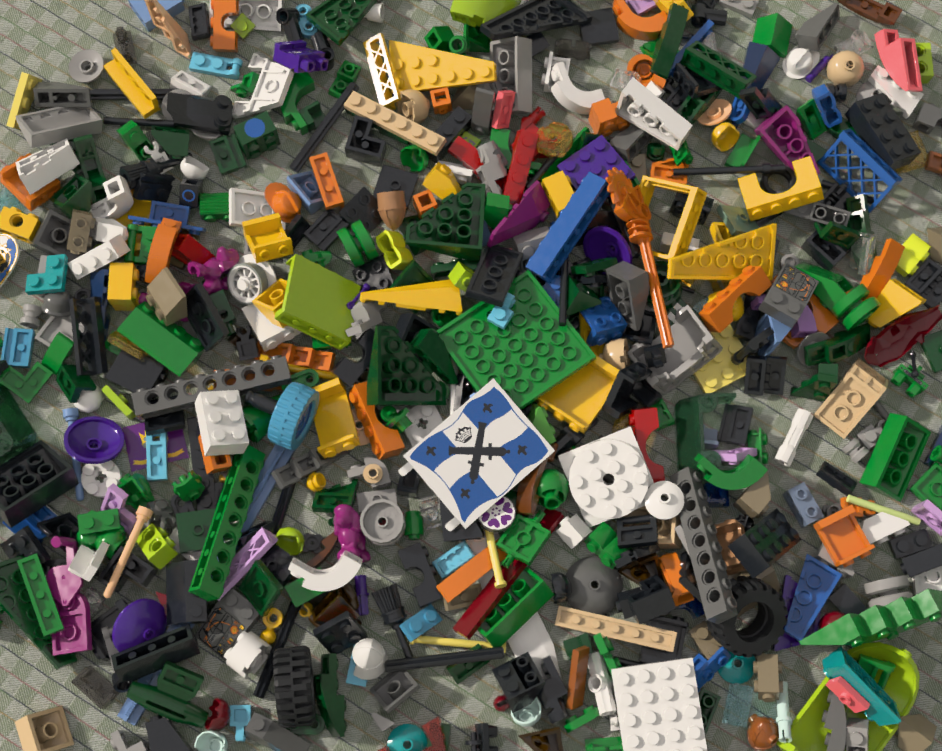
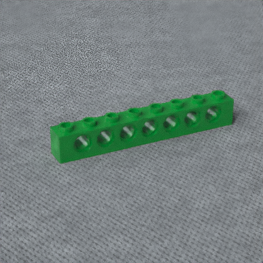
M250 445L247 446L243 454H234L232 467L229 468L188 591L206 601L220 599L224 592L223 586L230 573L231 561L235 557V549L242 535L241 530L247 519V511L253 501V492L258 485V477L264 466L266 454Z

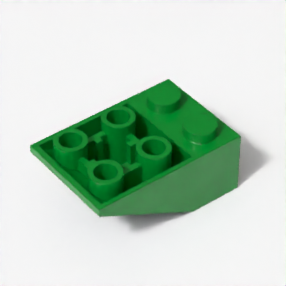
M806 262L794 266L819 281L813 294H816L821 299L820 303L826 309L829 308L831 310L838 301L854 289L852 284L840 274Z

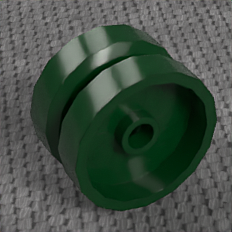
M656 261L655 265L667 310L680 301L682 296V279H668V262ZM649 290L646 305L654 309Z

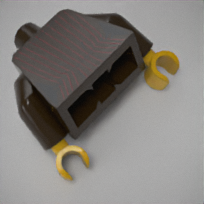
M350 582L338 589L332 590L314 608L309 602L303 604L308 612L303 608L299 610L300 616H308V620L316 628L347 610L360 625L362 624L361 620L358 619L360 616L358 610L360 604Z

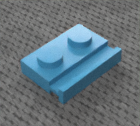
M5 327L1 360H6L7 364L11 367L30 368L35 331L33 329H9Z

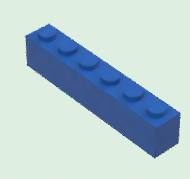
M588 172L586 177L582 179L580 186L572 194L570 201L562 209L556 222L550 227L545 238L539 243L533 256L529 258L525 267L534 275L548 283L552 281L610 193L607 191L609 184L605 179L591 172Z

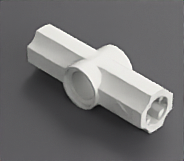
M600 652L590 653L588 659L590 672L588 687L595 694L599 715L617 713V708L612 692L614 689L612 676L608 675L605 659L601 656Z

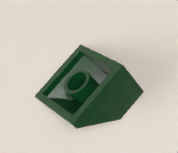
M151 125V134L169 155H172V158L183 159L184 156L188 157L189 130Z
M75 173L49 200L70 219L72 218L73 209L89 212L91 210L92 183Z

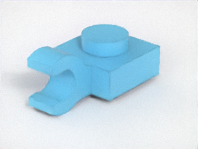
M508 293L503 307L495 305L487 321L505 330L514 315V312L510 309L516 302L515 296Z
M230 705V727H236L235 741L243 742L246 739L245 726H247L251 719L252 705Z

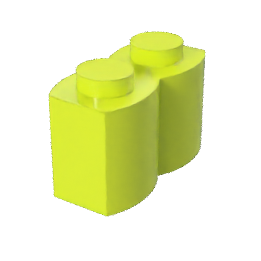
M384 230L376 236L377 246L384 253L385 262L391 269L404 270L413 260V256L405 247V240L399 232Z
M914 233L902 244L905 248L895 269L903 277H906L908 274L912 276L919 268L917 263L919 261L923 262L930 254L928 250L931 246Z

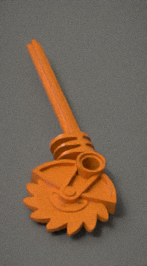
M613 167L612 170H607L609 176L605 180L609 184L607 191L611 193L612 202L616 204L614 213L620 219L627 222V232L630 235L629 241L640 246L644 268L649 275L650 294L664 349L672 348L674 341L650 243L653 240L649 222L651 212L644 203L639 185L633 187L630 178H627L622 170L619 171L616 167Z

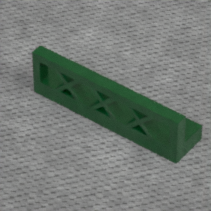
M695 41L685 48L681 60L682 65L741 99L739 97L740 90L746 89L757 78L753 73L699 41Z

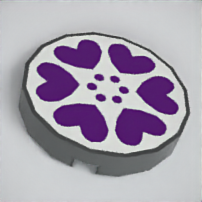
M503 496L484 512L477 521L483 529L489 532L506 531L515 520L516 510L514 504L508 497Z

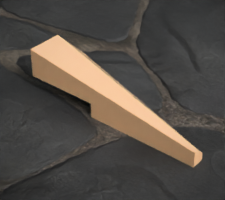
M144 0L153 24L162 29L164 36L172 41L176 52L190 59L192 53L188 34L157 0Z

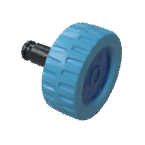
M292 382L284 390L278 401L249 390L245 396L244 403L272 415L267 435L270 442L289 450H296L310 430L318 409L320 396L317 390L298 382Z

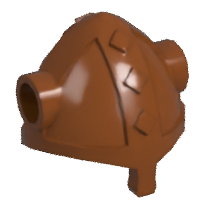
M753 714L748 719L750 723L747 731L748 742L756 750H769L779 740L776 720Z

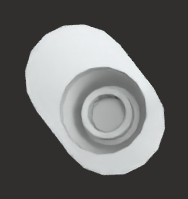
M797 45L784 58L782 64L783 71L792 79L804 78L817 65L820 54L818 51L798 48Z

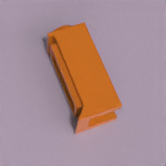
M667 553L658 557L663 579L670 589L675 606L694 601L693 595L679 583V578L682 577L679 574V570L682 567L680 566L677 553Z

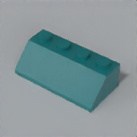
M842 646L822 660L823 672L829 679L842 676L870 703L869 708L865 710L864 714L871 722L875 721L879 726L901 722L896 702Z

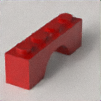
M522 129L516 133L510 168L501 188L502 195L510 196L509 204H512V207L516 203L520 204L539 137V134Z
M657 408L631 409V414L628 415L629 425L633 427V433L654 483L665 481L663 466L654 463L646 452L648 436L652 431L659 428Z

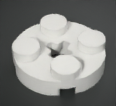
M112 460L101 464H86L82 469L81 483L90 495L105 498L110 485L113 483L117 486L121 484L119 480L122 478V473ZM100 473L107 476V478H104L103 483L97 480Z

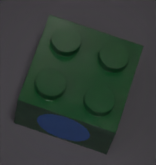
M267 111L233 126L237 141L247 160L255 159L261 153L272 151L280 145L277 129Z

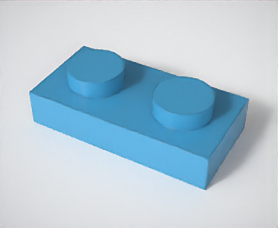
M430 604L403 622L399 627L408 640L412 642L439 624L443 619L433 605Z

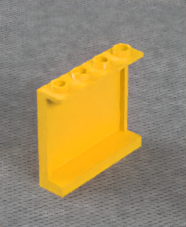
M596 355L594 361L536 399L535 402L538 406L544 407L546 411L548 410L553 413V417L558 421L567 422L573 431L577 433L580 431L584 434L602 410L619 369Z

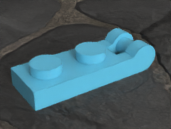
M193 52L189 70L230 79H239V68L242 67L243 61L239 58L231 59Z
M168 432L150 436L146 435L148 482L168 480ZM160 436V441H153L154 437Z

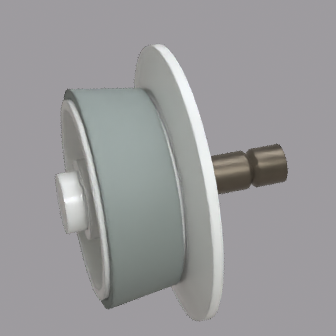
M252 254L240 257L238 264L230 269L227 277V284L231 295L238 302L246 305L253 304L252 301L277 281L275 271L268 261L256 263Z

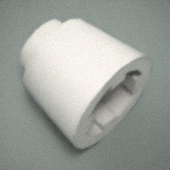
M375 3L364 17L369 21L383 23L384 3Z

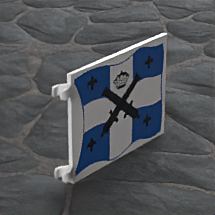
M493 378L405 453L403 457L408 462L398 472L401 476H405L414 468L454 515V518L445 524V528L448 531H452L459 524L465 529L555 450Z

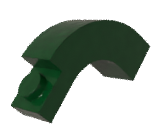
M89 134L73 138L83 176L92 183L91 199L94 204L107 197L103 186L106 178L99 161L93 136Z

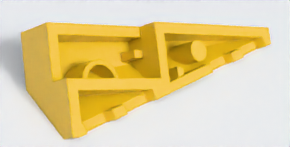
M450 279L366 291L360 294V301L363 303L365 301H378V305H384L385 302L395 303L396 307L422 311H426V309H439V313H444L445 310L455 311L456 315L462 314L460 290L454 286Z

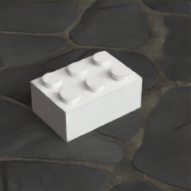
M239 390L200 392L195 401V408L204 455L243 454L249 445V439Z

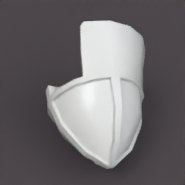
M366 638L355 644L352 651V657L356 664L354 676L364 680L378 678L384 673V664L388 660V656L383 646L374 638Z

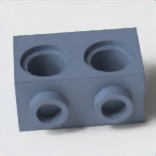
M805 482L782 494L801 528L824 517Z

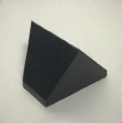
M645 310L640 330L635 331L626 326L622 336L633 341L651 345L657 320L655 312Z
M70 512L38 522L36 525L49 539L58 536L74 538L77 541L76 534L79 531L78 520ZM60 546V548L66 553V546Z

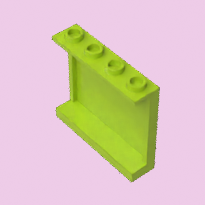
M295 254L286 262L290 266L284 300L282 308L275 313L274 319L341 350L351 343L352 336L348 337L345 332L346 329L352 327L351 323L354 322L351 310L347 308V303L358 295L361 286L338 275L336 272L322 267L320 264L306 259L304 256Z

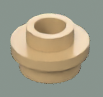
M369 464L363 470V477L368 483L375 484L382 479L383 471L379 465ZM371 470H375L377 472V474L374 477L369 475V472Z

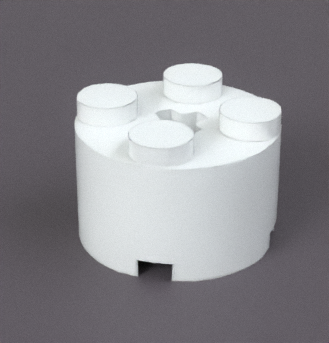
M243 631L238 636V642L233 648L230 647L226 651L224 658L227 659L226 664L243 678L249 679L248 674L251 672L255 674L268 658L266 654L267 649L271 651L272 647L252 631L248 633Z

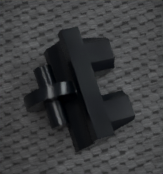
M488 723L475 724V732H470L471 741H465V745H471V751H499L498 746H489V738H495L498 735L497 726L488 725Z

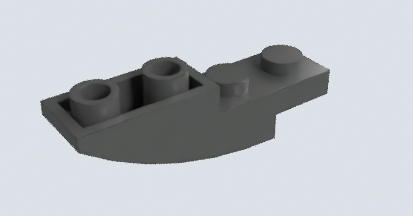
M819 202L784 211L785 213L814 222L817 221L825 225L830 221H834L847 226L851 215L850 211Z
M830 690L827 698L830 706L828 711L824 710L822 722L825 723L824 728L830 729L832 732H827L824 744L828 745L826 751H845L848 720L846 706Z

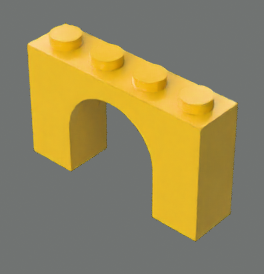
M811 156L792 161L797 180L792 188L783 193L770 194L760 188L756 173L737 178L750 222L824 199L822 186Z

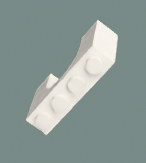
M254 304L241 308L264 352L274 349L277 345L291 340L296 335L302 333L290 326L281 328L272 324Z

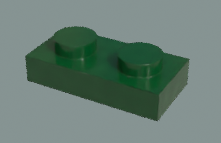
M478 643L470 650L482 649V647ZM490 660L448 665L446 668L458 685L490 662Z

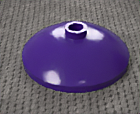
M597 226L585 235L583 249L586 257H589L591 260L617 257L618 263L626 261L632 264V253L627 241L614 229L606 226ZM597 271L601 275H606V272Z
M98 416L84 417L73 422L67 428L64 434V447L67 453L77 461L87 464H101L114 459L120 454L124 447V433L120 426L110 419Z
M148 598L136 600L126 606L118 615L112 630V640L117 651L121 652L165 634L167 616L164 607L159 602Z

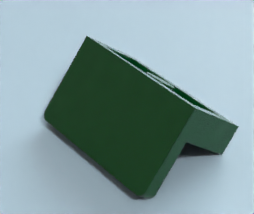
M817 221L814 223L821 239L847 249L860 237L857 230L834 221H830L827 225Z
M61 364L56 381L70 403L78 402L82 390H96V385L90 376H77L76 365Z

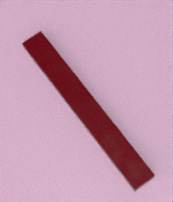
M546 508L543 511L546 515L540 524L542 527L550 530L552 534L564 518V515L557 510ZM514 559L509 568L501 565L503 579L506 581L507 586L496 589L494 585L496 580L495 576H493L455 624L453 630L470 640L527 564Z

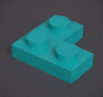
M66 254L48 255L45 273L27 274L25 292L28 295L65 292L68 256Z

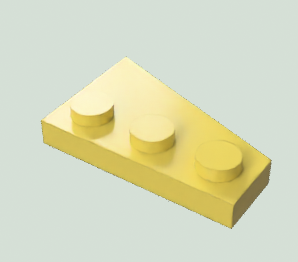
M24 72L21 73L6 126L21 130L16 121V116L28 113L34 100L33 88L38 82H42V79Z

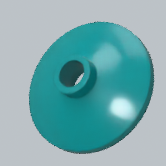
M729 652L731 657L727 664L718 670L719 675L725 681L732 684L747 682L754 675L753 661H756L754 655L752 654V657L745 658ZM736 659L741 662L740 667L734 665Z
M403 724L396 727L390 733L387 749L388 751H427L428 741L425 733L418 726ZM405 741L411 742L409 749L404 748L403 744Z

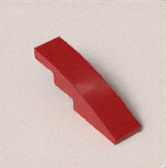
M460 136L456 138L448 149L449 154L463 162V166L473 170V173L476 175V169L484 165L480 162L477 149ZM507 176L498 181H495L496 184L500 186V188H502V185Z

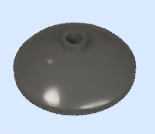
M586 557L575 562L566 573L572 585V593L567 602L573 609L604 615L615 608V601L619 600L617 593L623 591L622 578L616 567L611 569L605 566L599 557ZM593 581L598 584V587L595 589L591 587V582Z

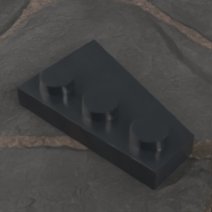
M685 551L680 557L682 569L679 570V574L682 577L679 578V583L702 603L691 558L687 551Z

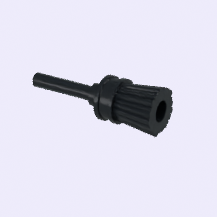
M148 158L136 164L121 166L119 175L127 180L129 188L132 190L136 187L137 180L141 177L140 172L160 174L164 169L181 164L183 159L172 158L160 163L159 161L155 162L153 158Z
M397 583L372 592L371 594L382 613L380 616L383 618V624L391 626L392 630L396 631L405 658L414 657L406 635L399 627L406 619L407 614H405L404 606L401 604Z

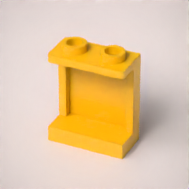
M279 213L242 222L244 237L256 263L294 254L292 240L290 237H287L282 227Z

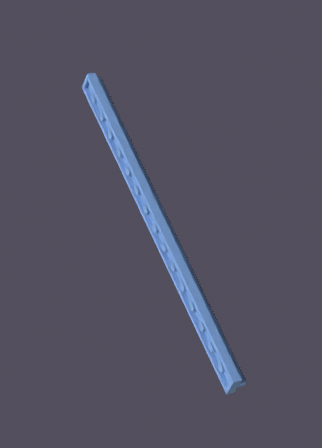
M275 444L260 471L259 482L254 489L253 501L249 505L247 519L243 524L241 532L252 527L274 489L276 481L271 473L287 465L296 450H289ZM238 545L236 546V549H235V550H236V553H237V551H238V549H239V547H240V546H238ZM187 624L170 625L166 633L177 628H180L182 626H185ZM189 624V625H190V627L193 629V627H194L195 624ZM161 670L138 679L137 682L157 686V679ZM127 698L117 716L136 726L146 709Z

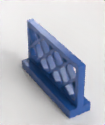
M851 129L843 130L836 142L817 162L840 185L842 183L848 187L846 191L852 197L860 194H874V203L871 206L868 205L869 213L903 180ZM841 142L847 146V153L839 154L838 146ZM857 155L860 158V166H852L851 156ZM835 156V167H829L825 163L828 157ZM839 156H847V166L839 167ZM860 168L861 179H852V169ZM864 168H870L873 171V179H865ZM839 169H848V179L843 180L840 177ZM865 181H873L874 192H865ZM877 181L886 183L888 185L887 189L883 192H878ZM852 182H861V192H855L852 189Z

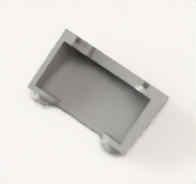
M689 305L677 310L675 316L677 322L670 327L674 345L672 348L664 349L667 363L660 368H648L653 372L651 376L646 378L647 381L662 395L671 392L722 351L720 343ZM660 335L652 341L651 345L636 343L631 347V350L627 353L634 363L640 362L646 365L643 348L662 343Z

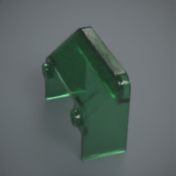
M1 383L0 428L3 433L0 434V465L38 442L36 431L10 390Z
M704 393L681 399L675 404L674 420L678 471L689 466L699 471L701 475H706L696 467L698 463L694 458L698 453L721 470H730L738 466H722L719 453L713 450H705L703 413L713 412L717 404H730L736 398V393Z

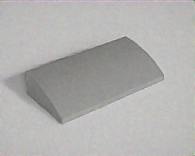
M55 107L16 116V121L32 148L60 142L66 138L70 140L102 132V119L92 107Z

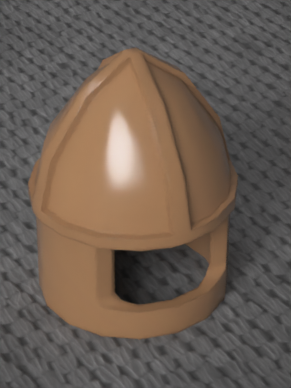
M390 191L377 193V211H379L381 219L387 227L393 231L397 230L406 214L405 192Z

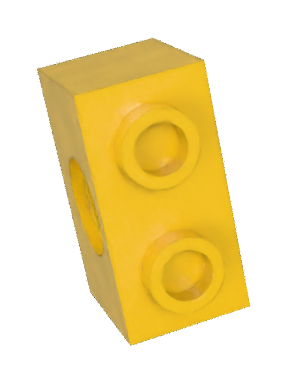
M4 206L0 213V233L11 235L13 238L29 244L32 243L41 225L39 217L32 213L26 215L16 207L8 208ZM23 221L21 226L16 227L17 223Z

